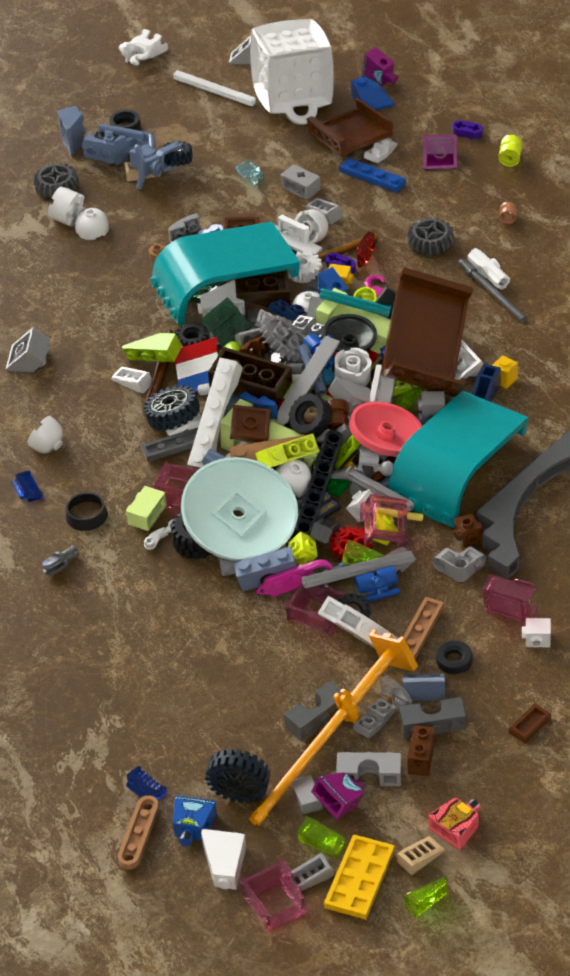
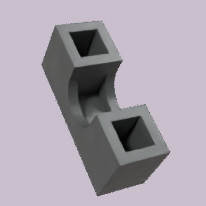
M331 681L315 691L316 706L318 707L307 709L300 703L284 714L285 728L301 742L307 737H311L318 729L325 726L339 710L334 701V695L336 693L341 694V689Z
M461 697L440 700L441 710L436 714L424 713L420 703L399 706L400 723L404 739L412 737L414 725L435 727L434 735L465 730L466 714Z

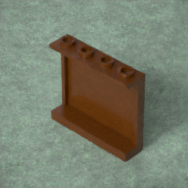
M356 98L357 108L320 122L313 116L307 118L309 133L341 157L393 136V123L359 98Z

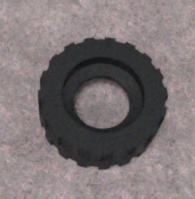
M311 393L304 394L298 397L294 404L291 405L289 423L294 431L305 436L314 434L317 437L328 428L332 412L330 405L323 398ZM309 407H315L317 409L315 420L311 424H305L303 416Z

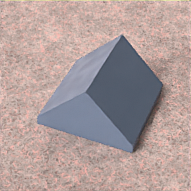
M403 674L404 701L445 699L444 674Z

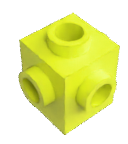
M376 511L365 524L370 532V537L384 545H388L399 533L394 524L393 517L387 513L383 514Z
M299 532L288 542V547L291 546L297 564L305 565L318 557L315 539L305 533Z

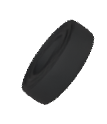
M451 640L444 642L436 651L438 667L448 674H460L467 671L473 661L471 648L462 641ZM450 653H459L462 659L452 662L447 660L446 656Z

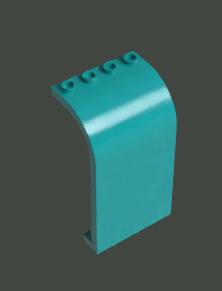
M266 222L184 236L171 242L156 258L150 283L157 291L158 297L162 299L164 307L170 312L171 318L175 320L177 325H183L187 304L194 293L202 287L211 283L288 270L291 277H296L299 274L300 261L273 222Z
M462 391L417 430L403 445L393 465L389 489L414 502L412 511L454 528V519L459 516L461 499L469 480L515 434L523 436L526 433L528 417Z

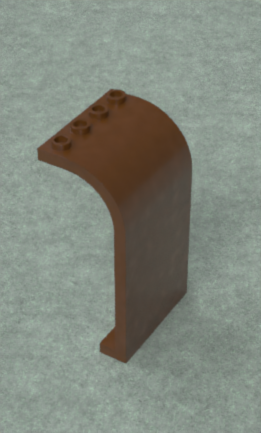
M404 267L399 275L382 363L383 377L431 391H444L445 395L456 397L466 383L464 378L461 381L456 380L455 375L468 301L472 295L473 287Z

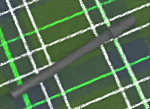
M463 258L459 260L458 264L465 269V273L476 279L522 323L527 320V317L478 273V269L475 266L470 265Z

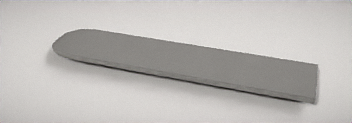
M327 336L324 337L280 406L277 414L278 424L284 426L289 422L291 405L294 404L298 397L309 393L338 347L339 340Z

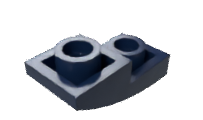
M282 299L270 303L268 307L275 314L295 321L300 315L307 316V312L304 311L301 305L296 303L289 306Z

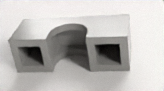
M337 752L336 773H347L353 781L359 780L360 776L365 773H374L379 777L380 786H401V753Z

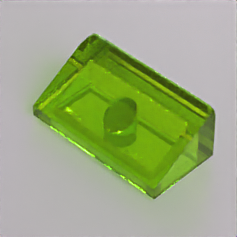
M414 387L409 391L401 393L393 404L408 411L422 393L423 388Z

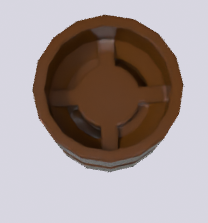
M344 399L327 400L328 405L331 407L332 415L329 426L325 430H337L344 423L349 426V419L347 418L349 413L348 402Z

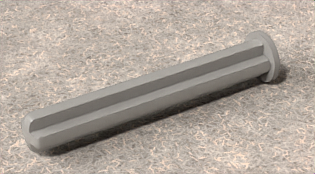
M349 466L345 471L344 480H350L367 490L370 489L372 493L407 512L413 509L414 502L357 472L352 466Z

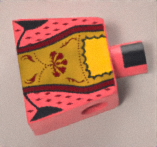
M454 798L428 815L429 829L458 850H461L479 826L477 811L481 808L480 804L475 799H471L465 804L459 799Z

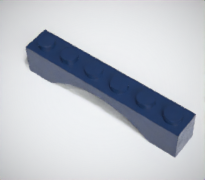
M483 364L477 374L471 394L491 402L501 385V368Z

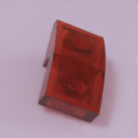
M370 231L365 234L357 248L358 268L369 262L371 258L370 251L375 248V234Z

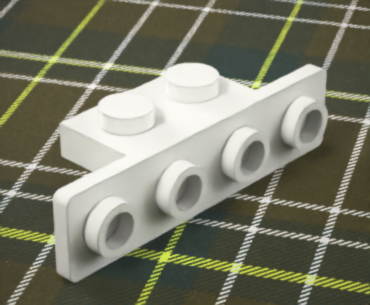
M284 215L278 217V226L276 228L291 249L300 253L306 251L307 254L313 252V256L322 251L321 246L309 241L308 226Z

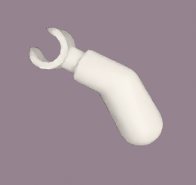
M173 519L169 521L166 528L162 527L145 538L144 547L146 549L153 550L162 538L168 536L169 533L172 534L171 525Z

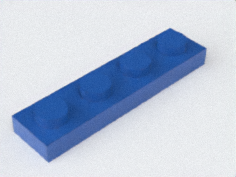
M348 158L340 166L341 173L396 193L406 184V178Z

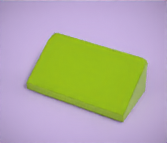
M353 435L341 446L335 465L336 469H339L359 447L360 443Z

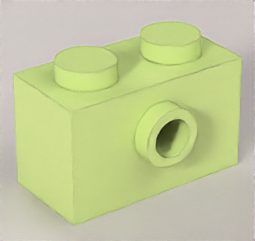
M144 486L141 492L137 493L133 503L126 509L128 525L149 531L167 506L165 492Z

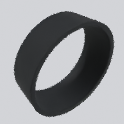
M94 493L77 494L66 505V521L70 527L76 530L89 531L96 529L106 521L108 516L103 499ZM83 502H95L102 506L101 511L97 515L87 519L76 518L69 513L75 505Z

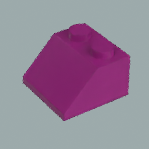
M423 135L424 170L457 169V135Z

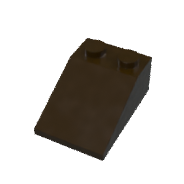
M288 270L235 279L236 298L265 307H269L270 303L282 299L290 306Z

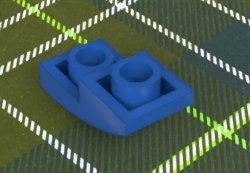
M246 391L240 395L242 400L253 404V407L271 409L270 419H277L278 406L274 400H270L264 395L257 399L256 396H252Z

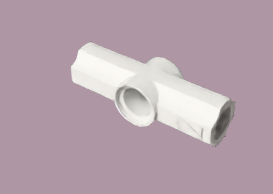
M477 248L471 250L468 255V261L478 269V273L485 279H488L496 288L505 289L510 283V278L500 269L498 261L494 258L489 259Z

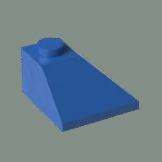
M360 77L351 81V97L355 102L356 98H359L376 111L395 105V102L384 88L368 77Z

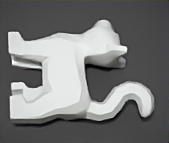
M144 29L142 35L133 38L130 42H124L119 46V50L126 57V63L130 60L132 65L137 66L139 61L151 59L166 52L168 44H161L162 35L155 34L154 38L149 40L147 37L150 31Z

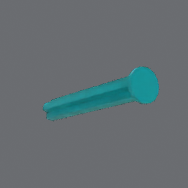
M324 288L321 289L319 295L321 299L386 316L387 319L392 306H385Z

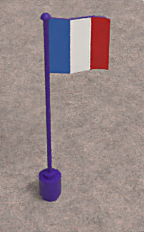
M218 337L181 347L175 360L178 387L180 385H184V387L189 386L197 394L198 385L209 383L208 371L218 357Z

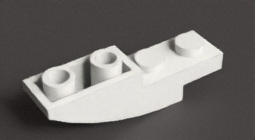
M329 596L318 612V615L353 634L354 637L373 648L374 646L368 636L372 630H376L380 636H383L384 633L392 634L368 617ZM392 634V636H393L394 639H396V640L399 639V638H397L395 635Z

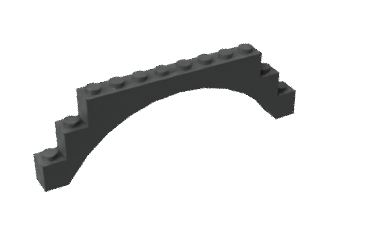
M570 430L565 432L558 441L552 443L550 448L541 453L533 463L528 464L525 470L517 474L508 485H504L500 492L493 495L476 512L477 522L480 521L484 529L482 547L490 551L488 555V569L505 580H508L519 570L520 555L516 547L513 531L517 516L525 502L546 482L570 470Z

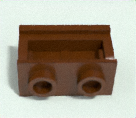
M414 725L407 756L408 774L429 776L435 741L433 740L435 727Z

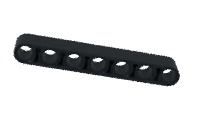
M330 430L325 435L296 522L294 537L299 532L310 536L312 527L317 522L341 449L343 436L339 431Z

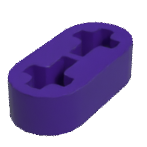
M455 121L452 124V133L459 137L479 139L483 136V127L477 123Z
M329 253L325 257L327 268H329L330 264L351 266V274H354L356 271V262L349 257L338 253Z

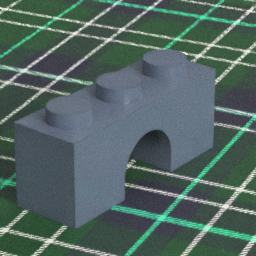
M291 546L234 562L236 577L242 592L260 587V578L266 574H276L297 566Z

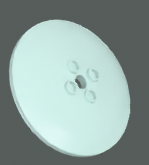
M231 457L212 461L192 475L183 491L181 514L187 531L203 549L223 559L241 561L280 550L285 546L296 527L298 505L292 488L276 470L256 460ZM236 510H239V511H241L244 515L241 516V517H238V516L234 515L233 512L236 511Z

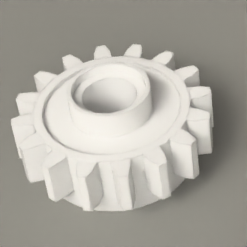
M297 251L296 257L300 261L299 274L296 277H291L288 272V278L298 283H307L312 279L314 280L315 276H318L322 271L321 259H319L318 255L313 256V252L307 254L306 251L303 253Z

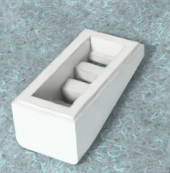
M121 367L111 377L112 381L139 393H145L152 381L149 372Z

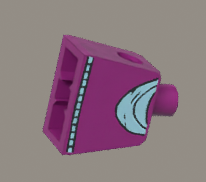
M374 47L365 54L362 77L366 76L381 86L388 82L392 84L397 82L398 75L393 73L394 62L377 47Z
M342 772L319 776L311 793L338 820L357 807L364 794V785L359 780L353 781L347 773Z

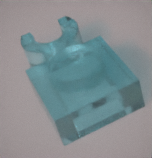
M250 160L235 166L236 172L245 179L251 178L254 184L257 183V178L264 180L263 172L259 171V167Z

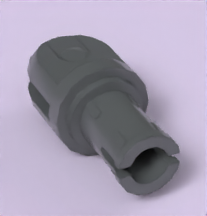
M72 545L62 553L58 551L53 553L51 557L42 563L43 572L46 575H53L66 569L68 562L79 556L78 548Z

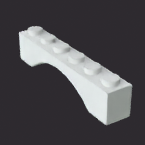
M219 358L187 464L195 471L205 466L202 461L209 449L217 451L223 415L232 393L238 386L243 369L237 361Z

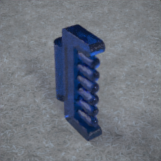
M30 470L16 474L15 479L11 482L19 498H26L28 502L43 498V492L39 490Z
M137 766L126 775L128 780L126 787L140 798L153 796L158 800L167 793V787L159 785V782H156L147 773L145 774V771H141V766Z

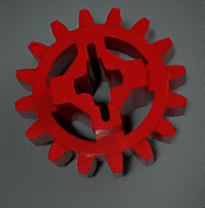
M349 525L345 530L339 528V533L334 532V537L330 538L333 556L339 555L340 561L343 558L346 559V562H349L350 559L356 560L357 558L364 557V555H370V551L373 550V539L370 537V532L364 533V528L362 527L358 530L356 525L353 529H350Z

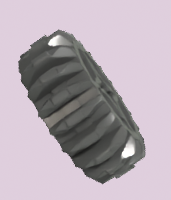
M60 162L53 165L47 164L46 167L42 166L41 169L37 170V173L34 174L33 184L36 193H39L40 197L44 196L45 199L50 198L53 200L52 196L60 187L75 191L78 188L79 178L76 169L68 166V164L62 165Z
M430 217V219L424 218L422 221L417 220V223H412L408 230L407 240L412 251H416L417 254L422 253L423 256L427 254L431 257L433 254L438 256V253L444 254L445 251H449L453 244L454 234L452 226L448 222L445 223L444 219L439 220L438 218L432 219Z

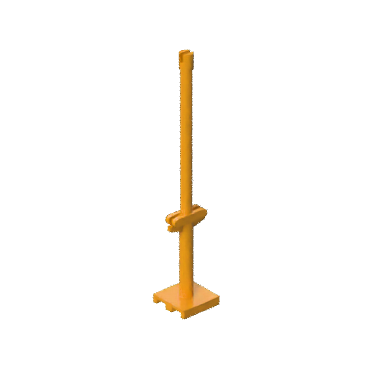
M372 630L368 636L379 659L351 693L342 688L341 694L336 693L334 695V701L339 710L261 806L249 817L251 823L254 825L257 823L260 826L270 810L343 720L355 723L359 719L358 703L388 666L412 672L416 670L418 665L404 637L396 640L389 633H384L383 636L378 635L376 630Z

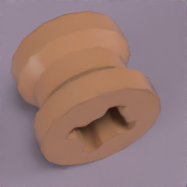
M511 202L501 204L499 219L502 223L511 224L515 222L516 205Z

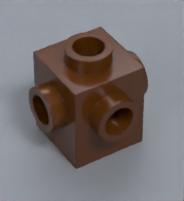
M472 513L454 519V535L457 541H461L463 547L482 542L481 533H483V527L480 521H476Z

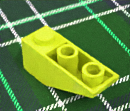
M309 434L266 448L255 454L259 462L273 468L283 463L317 453L319 449L314 434Z

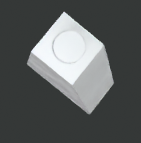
M235 280L200 295V303H197L198 313L202 314L203 321L207 320L205 311L215 308L242 305L243 315H245L244 300L236 298Z
M202 829L203 847L214 886L221 889H237L246 850L245 834Z

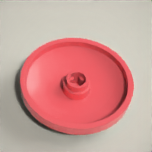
M367 402L359 405L352 412L349 421L350 431L360 444L373 452L397 457L406 441L422 427L421 422L412 413L397 405L386 402Z

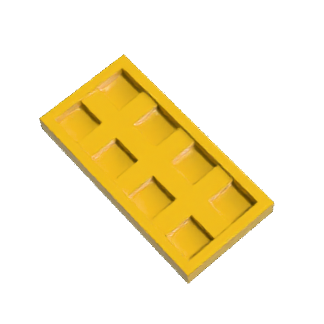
M353 834L324 901V908L366 920L395 852V845Z

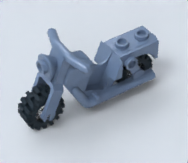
M99 124V131L94 134V137L93 133H90L83 139L82 143L85 158L105 161L109 164L115 163V166L127 161V155H130L131 167L139 169L137 190L143 188L146 176L153 174L154 177H158L162 172H166L174 167H180V165L185 166V163L190 164L193 160L192 145L185 141L182 143L181 141L168 142L156 152L155 137L152 133L106 124Z

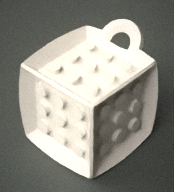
M312 19L280 21L252 29L250 43L251 71L254 88L260 102L271 114H286L287 118L295 124H307V118L311 116L315 118L318 108L330 105L333 98V57L331 45L325 32ZM308 106L309 110L306 115L299 116L294 112L293 108Z

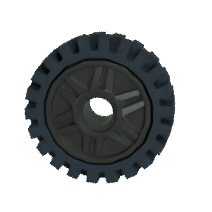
M176 385L173 388L167 387L165 391L163 389L160 390L159 394L154 393L153 397H149L143 406L150 427L157 430L162 429L163 431L168 428L172 430L175 426L179 428L181 424H187L188 420L192 421L193 417H196L198 415L197 412L200 411V404L195 391L189 386L184 387V385L179 387Z
M224 749L220 753L216 752L212 755L207 767L205 780H207V786H210L209 789L215 791V794L218 796L222 794L223 799L231 798L230 801L232 802L238 800L239 803H243L245 800L247 803H251L252 800L256 802L262 799L266 794L271 772L268 769L269 766L264 764V760H257L258 756L255 754L250 756L248 751L242 753L240 749H237L236 752L233 749H228V751Z

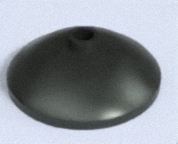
M356 314L335 316L328 320L322 329V339L329 334L334 339L340 341L334 351L337 353L343 349L348 351L350 348H359L367 351L375 344L377 339L375 325L369 319Z

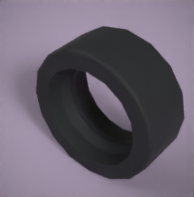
M119 110L114 112L109 118L111 126L141 130L140 116L133 110ZM123 122H131V123H132V124L125 125V126L118 125V124L123 123Z

